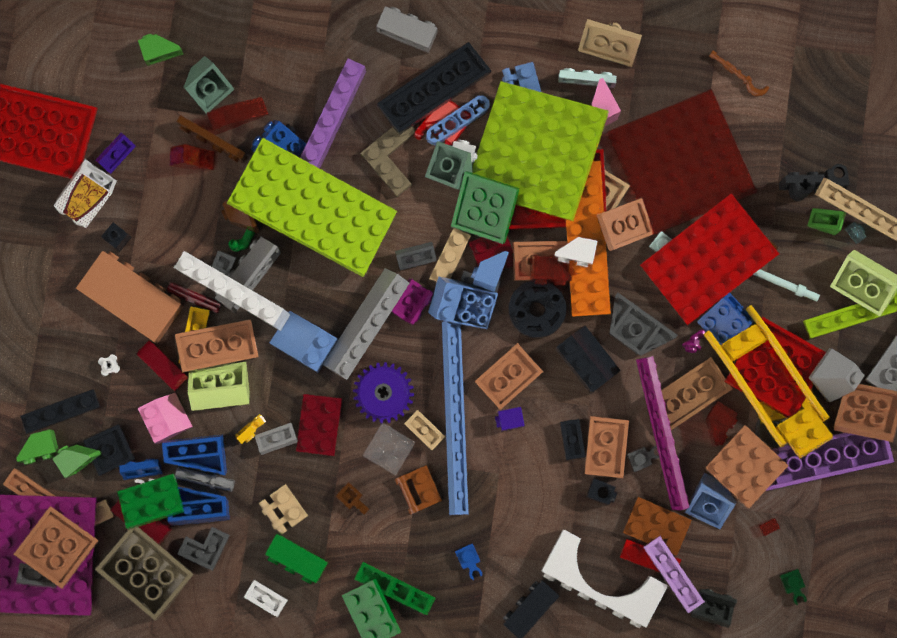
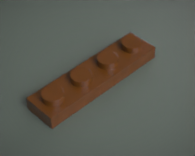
M179 116L176 122L180 126L179 129L188 135L191 132L203 144L206 142L210 143L212 149L219 153H222V151L227 153L228 158L236 163L238 161L245 162L247 158L245 152L185 117Z

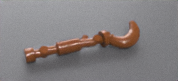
M714 50L709 55L712 59L714 58L720 62L730 73L744 81L743 84L746 85L751 95L759 97L768 92L769 86H765L762 89L755 88L752 85L751 76L748 75L746 77L741 74V69L737 70L733 64L723 60Z

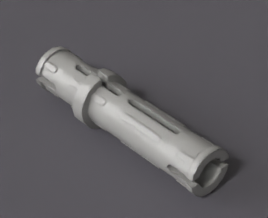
M179 466L175 474L176 479L210 486L211 489L218 488L232 492L235 480L219 477L218 474H206Z

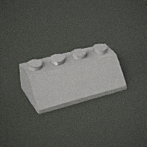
M263 237L253 241L250 246V252L240 258L238 268L236 270L233 269L228 274V277L252 291L281 254L276 245ZM215 292V299L233 313L238 311L240 306Z

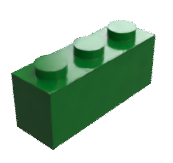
M276 534L265 555L269 556L268 561L275 565L279 563L285 565L284 570L293 575L296 572L303 576L301 579L309 584L313 582L318 583L329 563L280 534Z

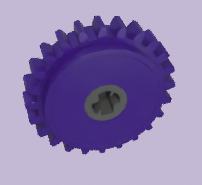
M384 362L383 367H380L379 363L376 364L377 368H373L370 365V371L364 369L365 375H358L360 382L354 383L358 386V389H353V392L357 393V396L353 397V399L359 400L356 407H362L360 413L366 412V419L372 416L373 422L380 419V423L383 424L384 419H387L388 423H391V418L397 421V415L400 414L403 417V410H410L407 404L413 403L409 399V397L414 396V393L410 392L414 387L408 385L411 382V378L405 379L407 372L401 374L402 368L394 369L395 365L393 363L390 367L387 366V362ZM382 388H386L387 393H389L387 397L385 395V398H381V394L378 393L380 389L383 391Z

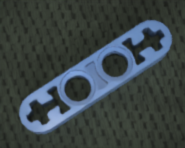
M478 96L430 127L426 133L427 142L431 145H436L437 141L443 142L484 115L490 106L488 98ZM478 102L485 103L484 109L479 107L474 113L473 109L477 107ZM463 111H468L471 114V118L464 120L460 114ZM452 121L456 127L453 130H448L445 127V123ZM442 128L443 132H441V133L438 135V139H437V140H436V138H432V139L430 138L431 135H432V132H433L434 134H437L438 132H440V129Z

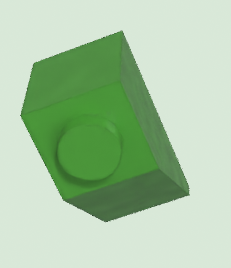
M147 34L138 40L147 66L183 55L179 45L156 34Z
M66 445L57 451L58 455L53 458V461L64 478H68L81 471L101 453L99 450L79 445L71 447Z

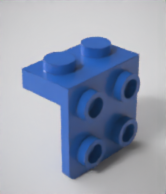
M273 120L266 124L264 127L265 131L261 137L257 136L254 139L251 150L255 152L260 141L264 138L299 157L305 149L306 143L280 121Z

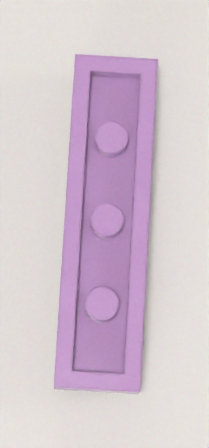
M660 536L643 547L687 613L704 603V600Z

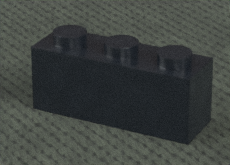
M542 580L539 583L535 581L529 587L531 592L526 597L522 595L516 602L518 607L513 612L509 610L502 618L504 620L503 625L517 638H523L559 597Z

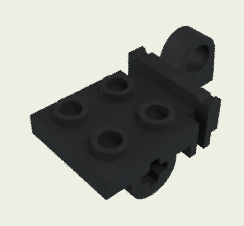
M836 164L822 175H819V172H808L807 175H799V172H790L779 182V190H789V196L793 200L802 201L813 190L815 195L823 178H827L846 189L849 186L848 170L844 165ZM834 169H841L843 177H835Z

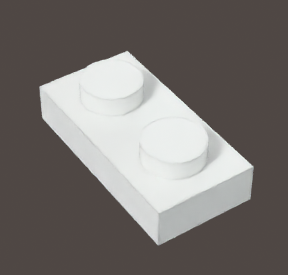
M256 580L252 582L244 596L276 617L279 616L288 601Z

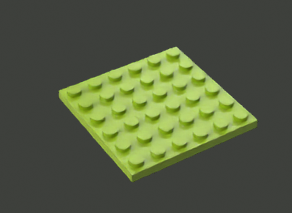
M501 81L472 171L474 174L520 188L515 205L574 221L609 111Z

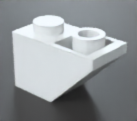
M578 237L556 251L555 257L558 258L559 262L569 263L571 260L577 262L578 266L588 267L589 264L593 265L597 241Z

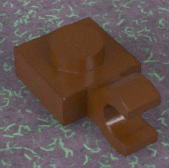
M349 482L336 495L350 510L355 506L364 515L370 510L360 501L363 495Z

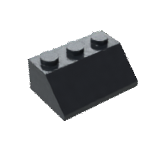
M586 326L575 332L555 349L590 394L621 371Z

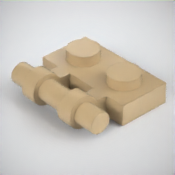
M286 484L270 495L274 501L272 504L269 505L265 499L259 503L263 509V514L269 517L273 523V528L277 529L281 535L287 531L283 525L287 521L294 527L308 517ZM277 507L284 515L281 519L273 511Z

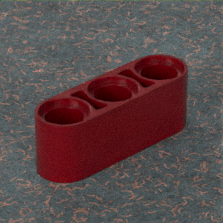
M148 340L136 353L175 392L188 379V376L184 372L182 373V370L152 341Z

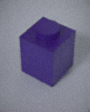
M521 407L498 411V416H495L497 428L501 427V431L525 426Z

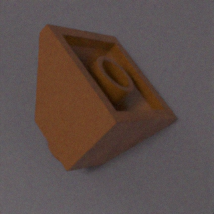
M228 200L222 203L224 209L221 211L226 221L230 220L232 225L248 229L254 233L260 232L253 217L228 205Z

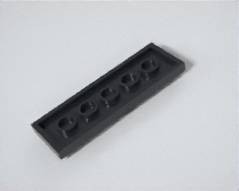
M468 42L378 102L377 107L400 135L489 75L491 69Z

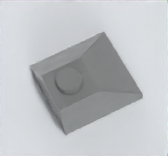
M829 348L808 378L826 401L832 402L855 391L864 378V374L854 362L834 349Z

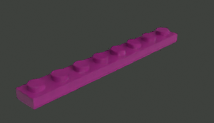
M653 356L636 359L672 510H684L689 508L688 496L683 483L684 479L681 475L679 458L675 450V441L670 429V421L665 408L666 404L661 391V383L657 375L656 363Z

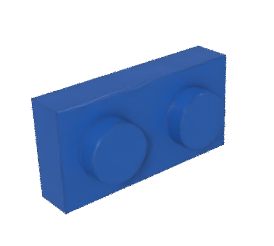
M146 459L144 462L138 463L127 462L125 465L119 466L120 474L124 480L162 474V466L158 459Z

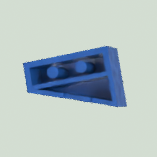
M223 434L166 440L162 443L164 463L200 469L221 475L227 473Z
M178 487L184 512L168 517V523L171 526L230 520L229 502L225 496Z

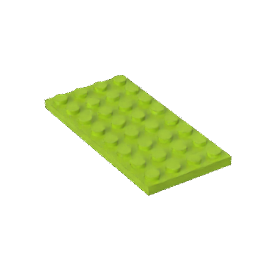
M264 138L260 141L227 202L228 205L362 277L366 274L397 213L393 208Z

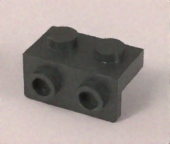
M699 589L698 593L704 600V603L692 610L691 617L729 628L737 599L727 594L715 593L710 589Z

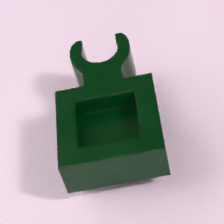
M799 569L779 575L786 594H793L792 600L795 605H798L796 600L798 596L802 597L803 602L807 601L806 596L800 590L805 588V584Z

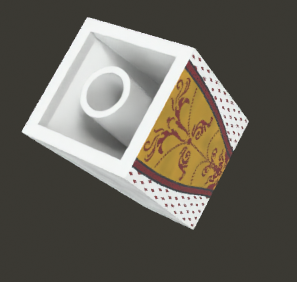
M85 159L57 198L54 207L59 213L72 218L73 222L86 228L111 196L117 181Z

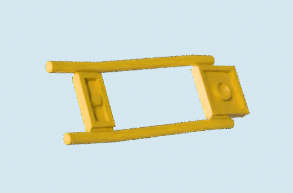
M751 305L746 308V311L756 325H752L727 340L723 345L719 344L711 331L704 333V336L724 362L778 445L783 447L788 443L800 459L833 439V435L823 423V421L829 418V415L817 401L776 337ZM766 340L770 342L811 404V406L806 407L778 424L777 427L774 426L732 362L765 343Z

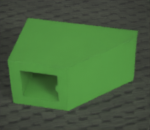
M49 429L31 434L17 456V462L29 465L35 463V459L43 458V460L54 458V454H57L59 450L54 430Z

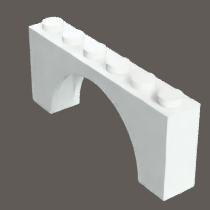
M185 251L174 267L184 275L215 291L280 331L290 316L283 308Z
M563 529L541 570L545 573L543 577L552 582L555 579L562 582L560 586L569 591L572 588L579 591L578 596L589 600V598L596 600L595 605L604 610L609 607L614 610L613 615L621 619L624 616L631 619L630 624L639 629L641 626L647 627L668 585L648 576L638 589L627 595L615 597L596 592L584 581L578 569L577 549L581 538Z

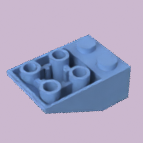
M438 276L428 313L438 320L488 329L498 293L458 280Z

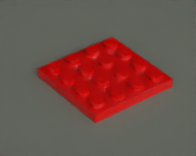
M762 317V320L776 337L811 390L814 384L808 377L826 352ZM768 340L737 359L734 365L759 402L787 418L798 413L806 397ZM729 373L725 383L743 392L732 374Z

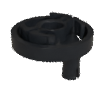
M541 280L529 281L519 286L511 296L508 307L509 318L515 329L524 336L544 338L555 333L562 325L566 315V302L559 289L551 283ZM534 303L542 304L544 314L540 317L533 316L530 313V306Z

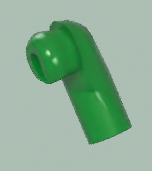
M246 229L241 239H231L229 241V248L236 252L247 249L255 233Z

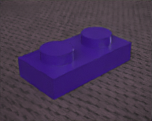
M120 133L95 161L111 174L136 146L123 133Z

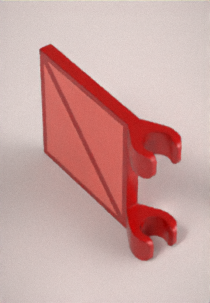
M450 100L426 117L415 131L414 137L421 140L430 127L460 107ZM463 111L460 114L464 120L471 118V114L467 111ZM452 121L445 123V127L448 130H453L456 127ZM466 127L444 141L445 144L453 146V142L457 141ZM442 128L440 129V132H438L437 134H434V135H436V136L438 137V135H439L441 132H443Z

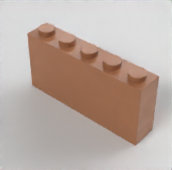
M102 251L76 289L158 344L184 307L180 304L181 299L174 294H171V296L165 294V288L157 283L155 286L149 283V277L143 273L138 275L133 272L134 267L127 262L122 264L117 261L119 257L109 251L107 254Z

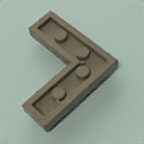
M392 127L361 152V156L397 197L412 184L388 156L415 135L413 127L400 135Z

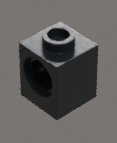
M114 222L101 236L119 252L132 238Z
M592 479L586 498L610 505V502L614 503L617 496L616 486ZM600 487L607 489L608 495L606 498L598 496L597 492Z

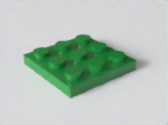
M468 171L464 172L451 227L504 244L520 188Z

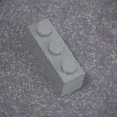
M385 6L376 26L377 32L429 53L437 35L435 24L429 21L422 22L415 15H405L400 13L401 11L391 6L388 8Z

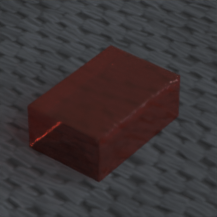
M775 518L758 525L763 536L780 529Z

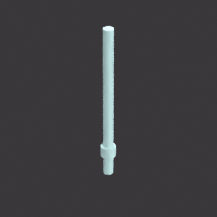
M761 269L753 274L793 291L797 296H804L816 302L819 299V294L806 289L801 284H793Z

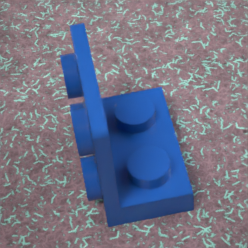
M728 293L697 322L706 332L711 331L719 344L723 345L727 340L746 330L754 321L746 309L731 293Z

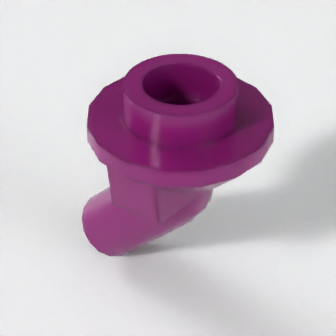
M701 329L696 332L689 340L682 344L685 351L696 353L701 350L699 341L704 337V330Z

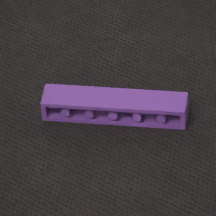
M347 59L300 157L319 169L366 73L364 65Z

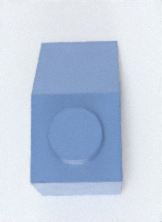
M504 251L481 261L478 268L474 267L471 278H474L473 285L495 292L509 252Z

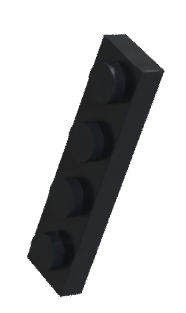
M92 389L26 413L20 417L26 434H30L101 407L96 392Z

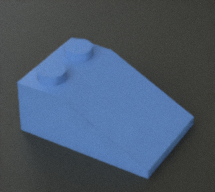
M289 311L290 316L281 331H276L270 344L319 373L323 366L322 364L338 339Z

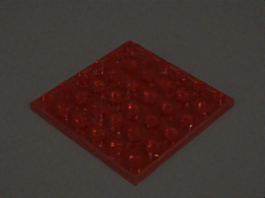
M712 89L607 132L636 200L643 199L653 235L706 214L731 193L737 201L757 193Z

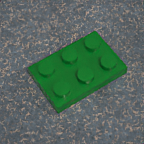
M174 474L117 491L125 526L128 530L184 512Z
M376 579L342 595L361 638H391L401 633Z

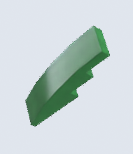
M362 562L355 577V580L362 584L376 579L384 595L425 615H428L436 599L365 562Z

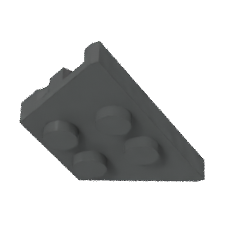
M616 293L609 334L637 355L642 356L678 336L620 293Z

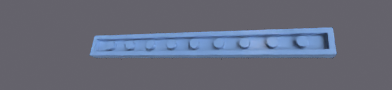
M444 321L442 322L449 515H466L469 512L461 324Z

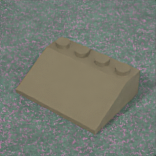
M139 527L129 529L95 569L154 620H158L194 575Z

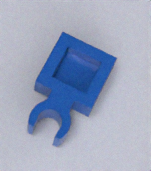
M473 543L455 551L462 568H469V576L472 580H474L472 572L475 570L479 571L480 576H482V571L476 566L480 559Z

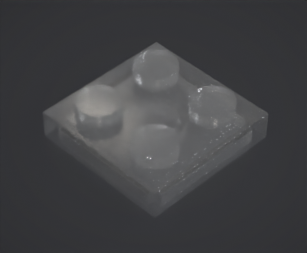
M382 423L364 452L363 457L396 476L416 442Z

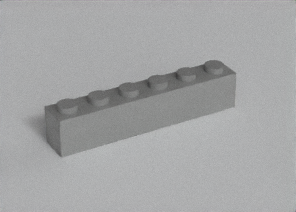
M385 268L322 365L347 380L410 283L397 273Z

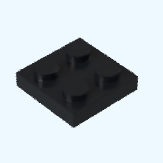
M119 424L83 441L87 448L99 450L101 453L92 461L99 476L119 468L120 465L136 460Z

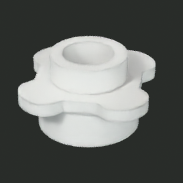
M111 354L107 358L101 357L98 360L102 368V375L107 376L109 373L119 372L120 367L115 355Z

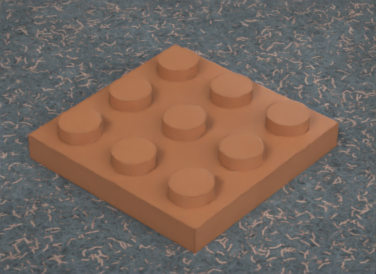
M859 384L855 391L842 397L834 425L835 431L893 442L897 429V391Z
M744 425L710 461L705 469L749 509L789 465Z
M50 506L14 555L63 589L98 543V540Z

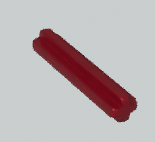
M173 282L167 288L168 293L212 312L218 313L221 309L220 302Z

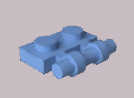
M533 62L515 66L516 74L514 75L510 73L509 68L502 70L504 75L502 78L503 82L514 85L513 82L518 81L520 87L541 92Z

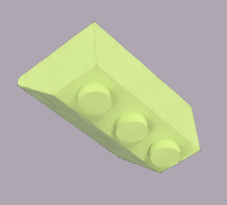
M853 250L846 257L830 287L876 315L881 316L897 293V274Z
M246 362L223 364L189 371L188 396L192 411L249 404L250 391Z

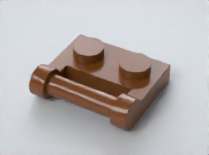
M427 465L395 479L409 506L408 511L410 515L442 501ZM412 479L422 502L419 505H416L406 481Z

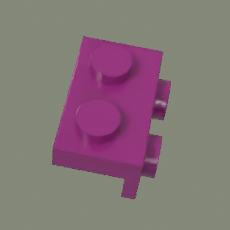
M409 278L408 282L410 284L391 312L406 323L413 325L420 319L424 307L428 306L431 302L433 292Z

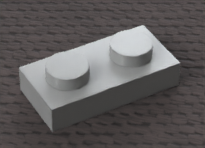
M292 423L255 435L261 455L298 442Z

